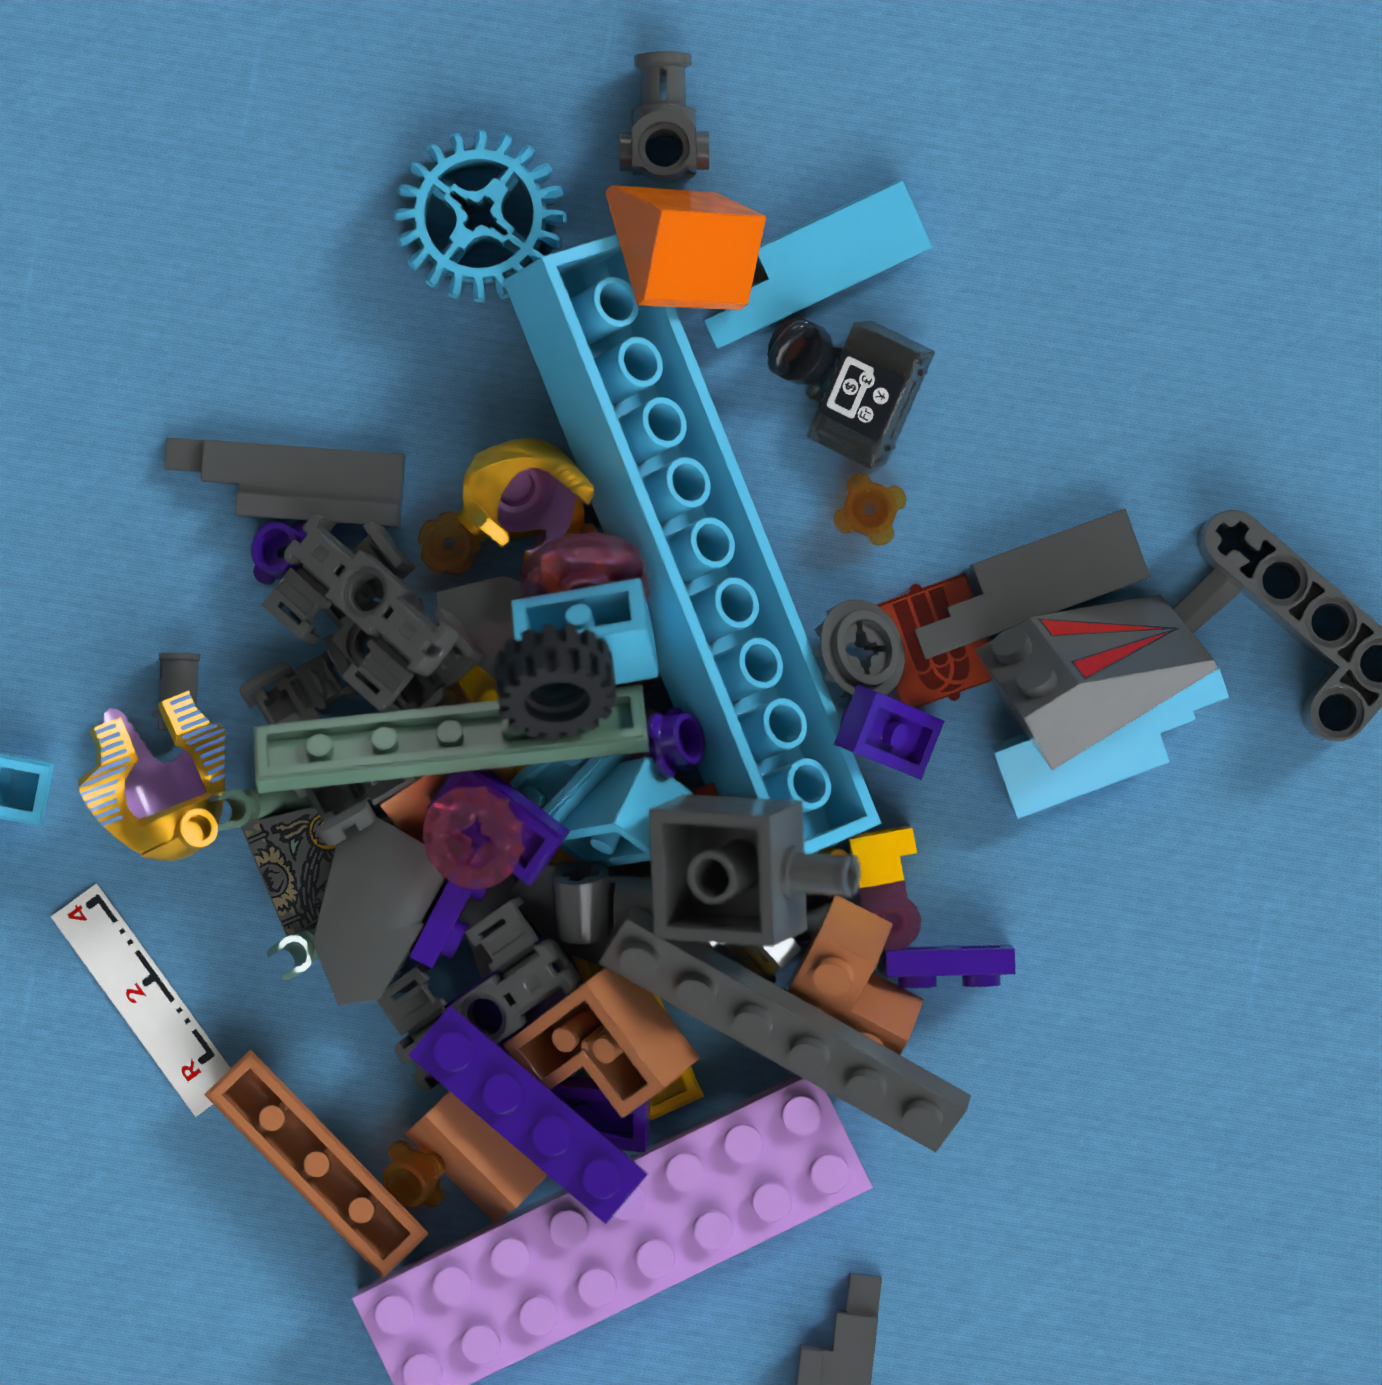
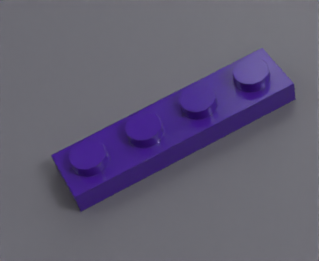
M449 1006L408 1054L412 1060L605 1224L608 1223L649 1174L453 1006Z

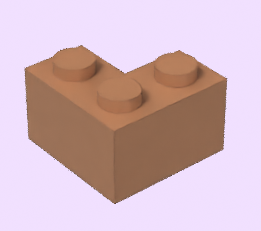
M835 895L784 990L901 1055L909 1041L924 999L872 973L878 963L893 923Z
M607 967L593 975L503 1044L518 1063L550 1090L578 1069L584 1067L622 1118L666 1088L700 1058L651 992Z

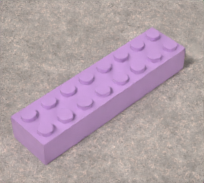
M796 1074L647 1147L645 1152H636L629 1157L649 1174L607 1224L603 1223L563 1188L503 1217L496 1223H491L390 1272L384 1278L380 1277L358 1288L352 1300L393 1385H470L872 1189L871 1181L827 1091Z

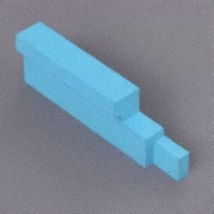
M895 180L762 243L759 249L758 262L766 278L752 284L748 305L742 310L723 309L702 319L715 348L719 349L933 248L903 180Z
M1219 667L1054 770L1049 767L1025 733L991 745L990 748L1003 782L1006 796L1016 818L1020 819L1169 763L1170 760L1160 733L1195 721V710L1229 698Z

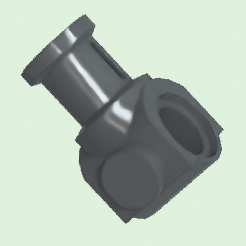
M656 51L636 54L634 56V66L641 69V107L632 110V133H619L620 171H633V175H644L653 182L668 184L678 181L686 174H697V170H709V131H696V109L686 106L685 69L692 65L689 53ZM662 75L666 76L665 100L660 98V77ZM661 136L674 138L682 147V156L672 166L661 167L655 165L646 156V149L652 140Z

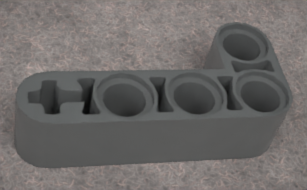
M1227 510L1211 516L1201 526L1197 538L1199 553L1206 563L1227 578L1240 592L1330 667L1307 694L1302 703L1301 718L1304 727L1312 736L1320 740L1344 741L1353 738L1362 731L1382 707V680L1380 682H1373L1367 679L1362 673L1360 666L1361 657L1369 647L1377 646L1382 649V626L1251 515L1239 510ZM1237 526L1241 530L1237 542L1250 554L1258 552L1261 546L1267 550V554L1252 563L1246 576L1240 571V567L1250 562L1245 556L1236 550L1222 554L1217 549L1222 540L1220 535L1215 532L1218 527L1226 530ZM1272 563L1287 567L1292 574L1293 588L1284 599H1275L1264 589L1262 583L1263 574ZM1321 605H1329L1335 608L1342 620L1338 636L1331 641L1319 638L1311 625L1312 615ZM1332 694L1343 698L1349 709V717L1346 724L1336 731L1327 729L1319 717V706L1326 697Z

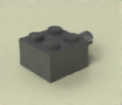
M683 794L649 809L654 939L775 947L807 930L806 893L851 897L856 894L859 888L860 863L854 854L843 856L805 853L803 801Z

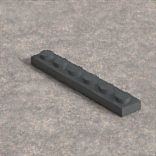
M632 905L606 945L598 962L935 1153L967 1111L971 1098L970 1094L708 946L696 941L654 939L653 915L635 905Z

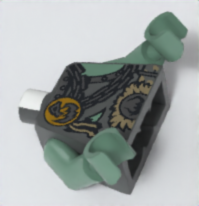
M257 787L246 789L243 792L238 789L217 792L209 797L208 803L223 799L230 804L232 809L230 820L219 823L218 830L225 831L241 826L286 934L285 938L268 950L267 956L269 958L280 950L290 952L294 958L295 966L292 970L281 976L283 980L293 979L308 969L312 960L319 959L313 944V938L336 845H326L315 829L323 824V821L308 794L299 798L294 790L258 793ZM385 811L375 815L397 828Z

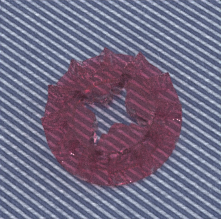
M459 786L438 798L429 809L423 826L425 850L435 869L450 882L469 889L489 888L499 884L515 871L514 868L526 849L522 846L521 829L524 822L517 820L509 809V799L498 798L487 792L486 786L477 788H462V786ZM479 816L478 822L481 823V834L490 837V841L494 843L487 842L483 844L473 856L474 850L471 849V838L463 835L462 831L457 829L468 828L475 822L476 817Z

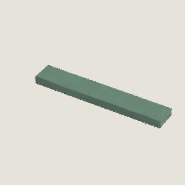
M642 685L617 687L616 705L611 706L612 714L607 720L599 718V726L591 731L585 727L580 728V735L569 737L567 732L559 733L558 739H546V733L539 732L536 737L525 735L524 727L516 731L509 726L508 719L503 720L498 700L253 726L255 781L258 793L649 752Z

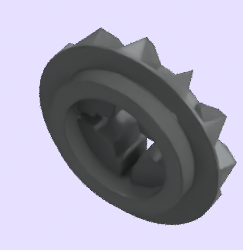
M854 599L844 601L826 610L827 617L814 629L820 637V646L813 655L822 658L827 669L822 680L835 682L839 686L841 697H853L857 684L884 695L889 694L899 683L905 665L903 640L893 620L880 607L865 600ZM854 643L856 647L864 648L865 651L873 650V654L859 661L858 657L850 656L846 652V647Z

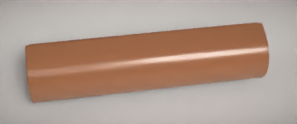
M252 1050L248 1051L204 1094L382 1278L387 1276L429 1234L416 1218Z

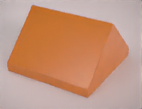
M611 185L605 191L637 305L742 310L748 305L766 221L765 215L716 192Z

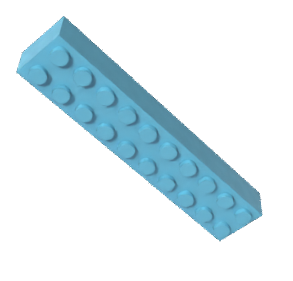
M617 234L541 257L503 280L576 465L590 483L593 484L594 494L591 502L622 580L641 579L654 627L658 670L674 708H680L684 713L694 715L703 729L705 752L701 761L696 763L704 785L712 784L716 796L803 801L804 851L809 854L882 824L854 753L834 745L840 729V718L826 683L822 680V673L813 655L814 653L675 307L637 305Z

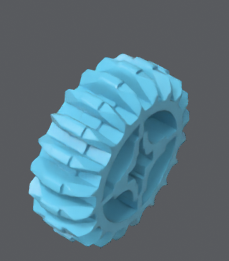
M477 130L474 136V150L465 151L461 135L455 133L450 136V143L455 152L454 155L445 159L436 144H432L427 148L431 160L436 164L431 171L418 162L411 163L409 171L422 184L419 189L408 184L399 185L398 195L407 201L413 202L414 208L395 210L394 220L400 224H414V229L400 234L397 237V242L401 248L421 246L422 249L413 254L408 260V265L413 271L420 270L429 263L434 265L425 280L427 286L435 289L446 276L452 278L448 288L450 299L459 300L463 294L465 283L473 284L472 294L474 302L476 304H484L487 297V284L495 283L500 299L502 301L509 300L510 297L503 280L530 263L544 257L543 254L538 252L541 246L552 250H560L562 248V238L547 232L546 229L547 226L566 224L567 215L563 211L547 210L546 205L562 199L564 194L560 186L540 188L539 185L548 180L553 174V170L548 163L541 164L532 171L527 169L535 156L534 148L526 145L515 158L509 156L513 142L511 135L502 134L498 140L496 150L492 151L488 150L486 131ZM487 167L502 171L497 179L493 178L487 186L478 191H467L455 183L451 184L447 181L453 175L471 168ZM519 182L528 192L533 204V222L527 239L517 233L515 228L504 219V209L511 199L510 193ZM434 196L442 200L457 216L456 226L449 236L450 242L442 253L433 244L428 226L429 209ZM455 199L460 200L468 207L472 205L479 210L484 208L487 203L493 205L490 210L492 218L497 224L498 229L506 235H502L492 227L488 229L483 225H479L474 231L469 230L470 219L464 211L462 204ZM483 243H494L514 254L508 260L490 267L472 268L458 264L464 255L468 256L477 245Z

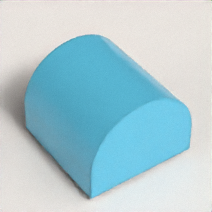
M0 752V819L43 827L54 763Z

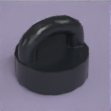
M793 318L782 323L774 331L768 344L767 363L769 370L777 376L796 384H810L819 380L827 372L833 359L834 347L831 336L824 327L804 318Z

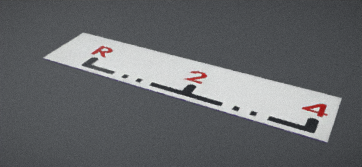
M96 883L53 914L51 918L196 1117L213 1105L204 1094L231 1068Z

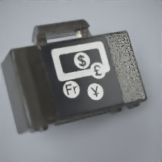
M872 320L855 322L844 347L833 345V359L827 372L819 380L808 384L806 387V395L819 403L806 437L871 469L886 465L892 451L896 448L895 444L923 379L928 374V368L935 352ZM836 358H837V359H838L837 364H836V366H835V368H834V371H833V373H832V375H831V378H830V380H829V382H828V385H827L825 391H823V390H821V389H822V387H823V385H824V383H825L827 377L829 376V374H830V372H831V370H832V368H833V365H834V363H835V361H836Z

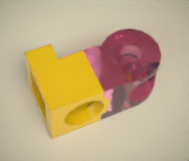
M904 825L849 837L850 854H854L860 863L861 874L857 890L860 907L893 923L884 949L900 950L909 946L919 934L921 916L916 905L907 897L900 856L917 853L913 827Z

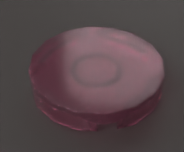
M600 533L569 534L546 542L527 557L519 572L521 599L637 578L641 579L646 601L650 597L648 564L638 548L619 537Z

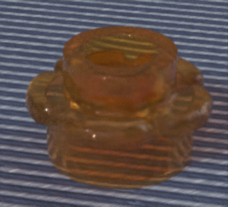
M443 512L438 516V519L426 521L420 529L418 542L422 550L421 558L433 571L442 572L444 570L450 574L462 573L474 563L473 555L480 550L481 541L455 518L459 514L457 512ZM451 537L455 540V547L453 549H447L444 546L445 538Z

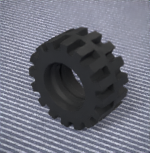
M554 624L542 625L543 632L535 633L531 628L521 632L520 641L514 638L509 639L505 643V651L499 650L495 671L500 714L503 720L508 719L510 727L516 731L524 727L525 735L536 737L539 732L546 733V739H558V734L562 732H567L569 737L580 735V728L582 727L591 731L599 726V718L607 720L612 714L611 706L616 705V683L612 653L609 651L608 644L603 638L596 640L595 632L585 629L582 633H577L576 625L568 624L564 625L563 630H554Z

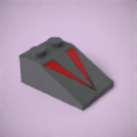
M1161 594L1029 617L1016 626L1004 630L995 639L975 650L1002 702L1052 770L1218 669L1214 659Z

